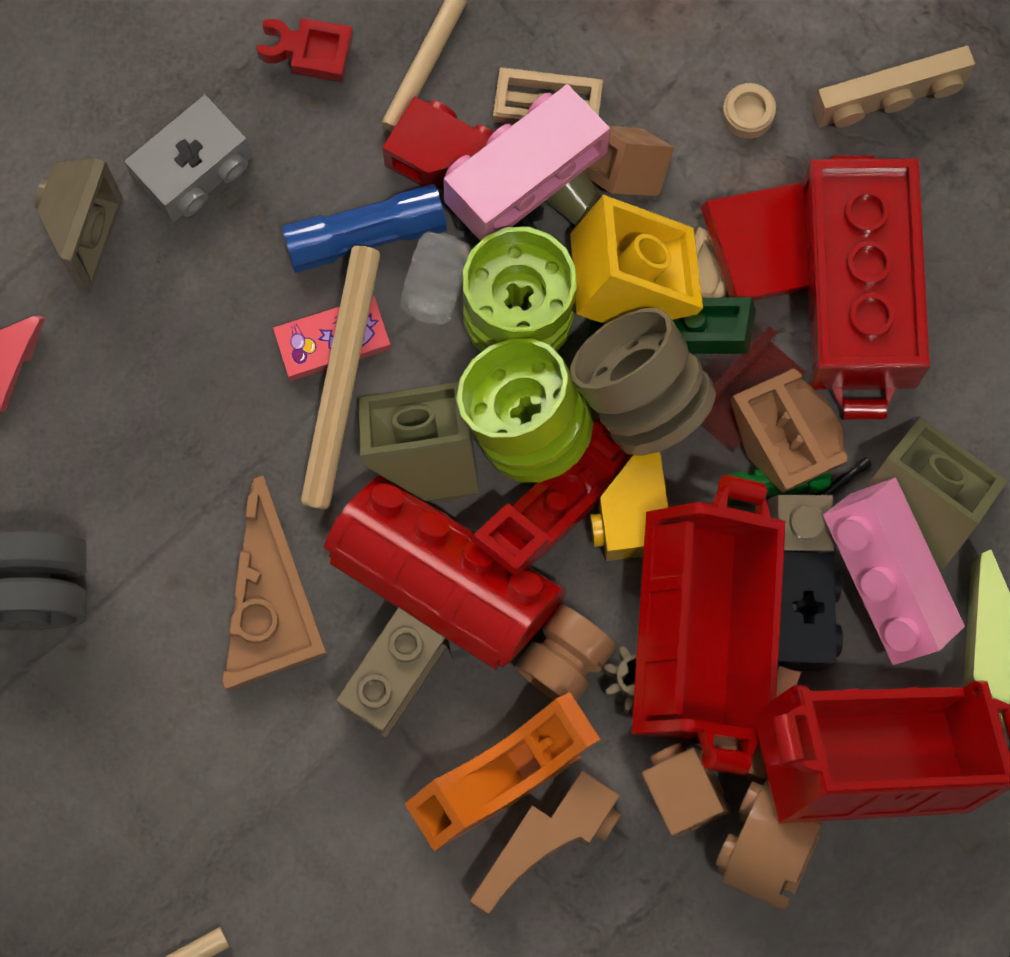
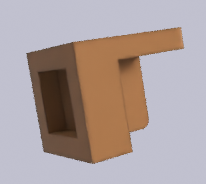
M609 126L608 152L586 169L591 181L612 194L658 196L664 183L674 147L641 128Z

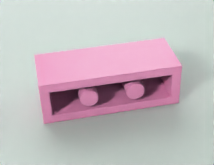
M568 84L553 95L545 93L531 105L527 115L513 126L511 124L501 126L490 136L484 148L472 157L469 155L460 157L449 167L444 177V202L480 241L491 233L506 227H512L608 152L610 127Z
M896 477L849 494L823 514L892 665L940 651L965 627Z

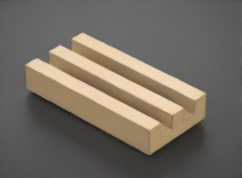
M500 67L493 123L514 125L527 115L529 109L506 107V105L531 107L543 95L542 93L529 94L508 91V85L559 91L568 84L578 94L591 95L590 101H584L599 116L603 80Z

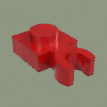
M301 18L299 30L293 31L289 30L288 26L280 20L265 19L263 21L264 34L277 36L280 38V42L272 47L258 45L257 53L260 60L276 64L289 58L292 59V74L343 83L354 36L351 26Z

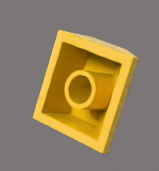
M602 195L570 233L572 261L576 266L577 289L575 302L577 315L606 324L625 313L643 308L660 309L668 314L672 320L697 315L703 309L693 227Z

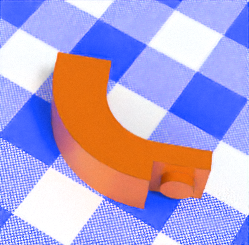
M568 692L556 698L519 729L487 751L434 779L404 803L433 851H436L492 819L553 779L582 758L581 754L601 739L572 694Z

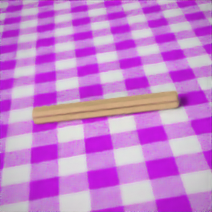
M354 246L351 249L301 496L302 504L310 508L325 510L329 508L380 260L379 251L371 247Z

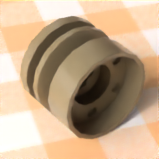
M639 309L625 313L606 323L584 342L576 352L570 367L572 382L588 405L599 413L600 422L610 431L613 441L626 454L644 456L661 452L681 442L702 424L711 412L716 398L714 383L709 375L702 370L701 363L697 357L689 353L687 342L671 317L660 309Z

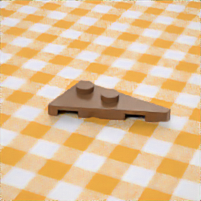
M264 476L253 479L251 493L247 501L245 515L247 522L243 550L240 551L234 594L236 597L235 608L231 616L228 658L222 680L227 692L327 656Z

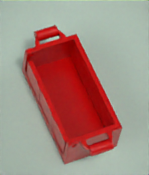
M874 155L831 156V159L810 160L802 183L806 203V257H808L810 299L809 320L811 323L812 369H814L810 376V386L814 390H831L837 405L841 409L842 420H886L887 406L892 400L895 389H916L930 368L919 158L875 159ZM843 390H884V398L843 399Z
M731 475L721 477L718 483V492L712 504L696 502L646 511L632 734L700 744L703 751L702 764L705 769L747 774L752 766V756L756 746L760 745L753 714L774 700L777 693L786 521L770 518L766 501L767 488L764 483ZM728 498L755 504V513L727 507ZM742 746V751L718 747Z
M985 680L973 681L964 688L906 687L905 689L810 691L805 685L791 686L753 714L779 824L966 814L972 812L1010 790V752L999 717V713H1001L1010 743V705L992 698L988 681Z

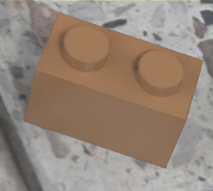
M681 743L651 756L650 759L654 767L642 772L671 836H684L733 812L714 770L705 769L702 764L703 751L694 747L688 749L687 745L682 746Z

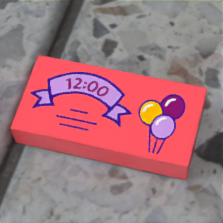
M372 296L360 359L391 350V344L375 296ZM340 307L273 327L290 381L327 370Z

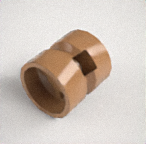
M560 605L542 628L546 637L543 643L532 642L515 664L514 669L551 700L554 701L556 698L570 692L577 702L589 687L586 674L588 672L599 673L617 649V645L606 633L587 618L565 605Z

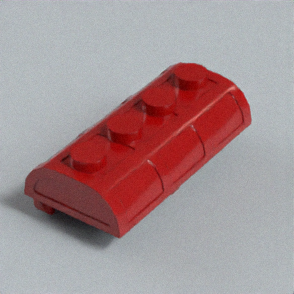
M381 475L366 485L345 506L333 524L323 547L330 552V565L394 606L399 607L494 670L499 666L504 668L505 665H508L555 613L558 607L563 604L566 595L564 587L554 581L552 582L530 567L513 575L471 541L475 534L474 532L453 520L446 513L437 510Z

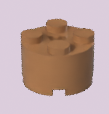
M769 780L763 786L752 782L739 811L741 813L740 820L745 822L739 837L730 833L727 836L716 862L718 866L717 871L724 874L722 884L786 912L790 904V898L783 896L782 893L786 890L795 894L820 838L818 833L822 824L817 822L779 824Z

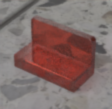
M770 326L750 345L749 353L742 354L714 383L716 398L711 412L701 424L704 429L731 453L743 443L730 401L732 396L792 369L799 371L803 377L806 373L774 344L778 333Z

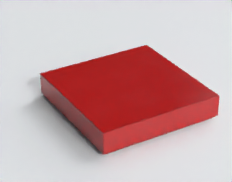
M802 183L708 200L703 204L701 211L729 297H752L754 302L809 290L808 257H806V203Z

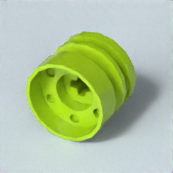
M506 227L485 236L470 251L463 268V315L466 332L472 344L482 352L487 347L510 338H533L550 345L555 351L566 342L573 325L577 289L576 266L566 247L549 233L531 227ZM514 303L515 307L509 309V305ZM525 306H528V310L523 311L521 309Z
M510 338L487 347L472 359L460 377L456 396L460 415L471 433L478 440V444L485 452L488 460L501 475L517 482H543L565 473L580 460L589 446L593 429L589 406L572 382L571 373L563 358L550 345L533 338Z

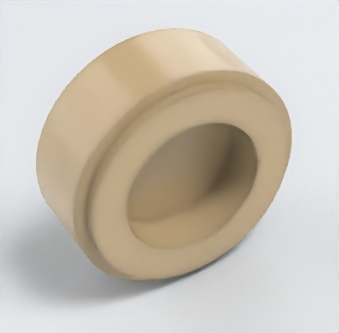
M754 83L740 84L734 87L725 98L722 111L724 124L731 133L738 137L746 139L757 138L770 129L776 113V103L772 94L763 86Z

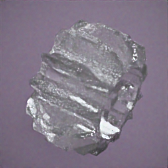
M429 231L418 240L401 294L400 306L402 313L415 317L414 320L427 324L432 322L444 326L451 320L463 287V268L471 251L468 243L459 241L457 237L445 233L440 235Z

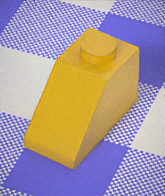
M660 452L644 456L633 455L600 497L599 514L590 515L594 547L604 546L606 561L643 557L646 511L668 508Z

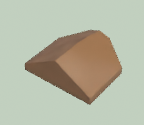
M796 369L789 370L733 395L730 399L747 458L783 493L832 471L847 462L842 425L827 399L802 380V374Z

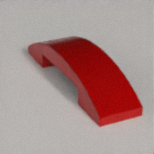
M599 417L593 423L590 444L575 465L560 476L543 482H537L513 506L507 503L473 535L471 541L513 575L518 574L553 548L600 502L602 494L633 455L626 454L616 445L611 438L610 431L602 425Z

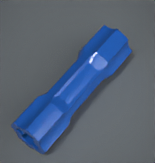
M434 183L398 193L389 200L328 217L319 215L282 226L294 271L297 273L332 263L339 257L349 255L354 246L374 248L399 240L411 241L447 231V223L438 190Z

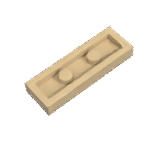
M967 45L818 89L812 108L819 128L833 123L838 128L847 127L861 121L865 114L884 109L886 113H893L909 107L915 102V99L931 94L935 98L951 96L964 88L975 66V62Z

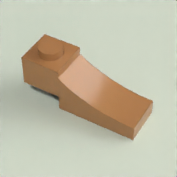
M581 771L552 818L532 805L470 900L471 905L490 917L511 888L545 858L577 841L587 847L595 836L605 841L622 815L620 811L613 808L620 795L589 774Z

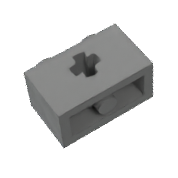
M204 94L124 162L132 180L163 214L174 223L182 215L188 217L196 213L206 203L208 199L207 194L222 182L230 183L238 178L246 169L248 160L252 156L244 135ZM190 158H193V160L196 163L199 160L201 161V163L194 168H192L189 165V163H187L185 166L183 164L186 160Z

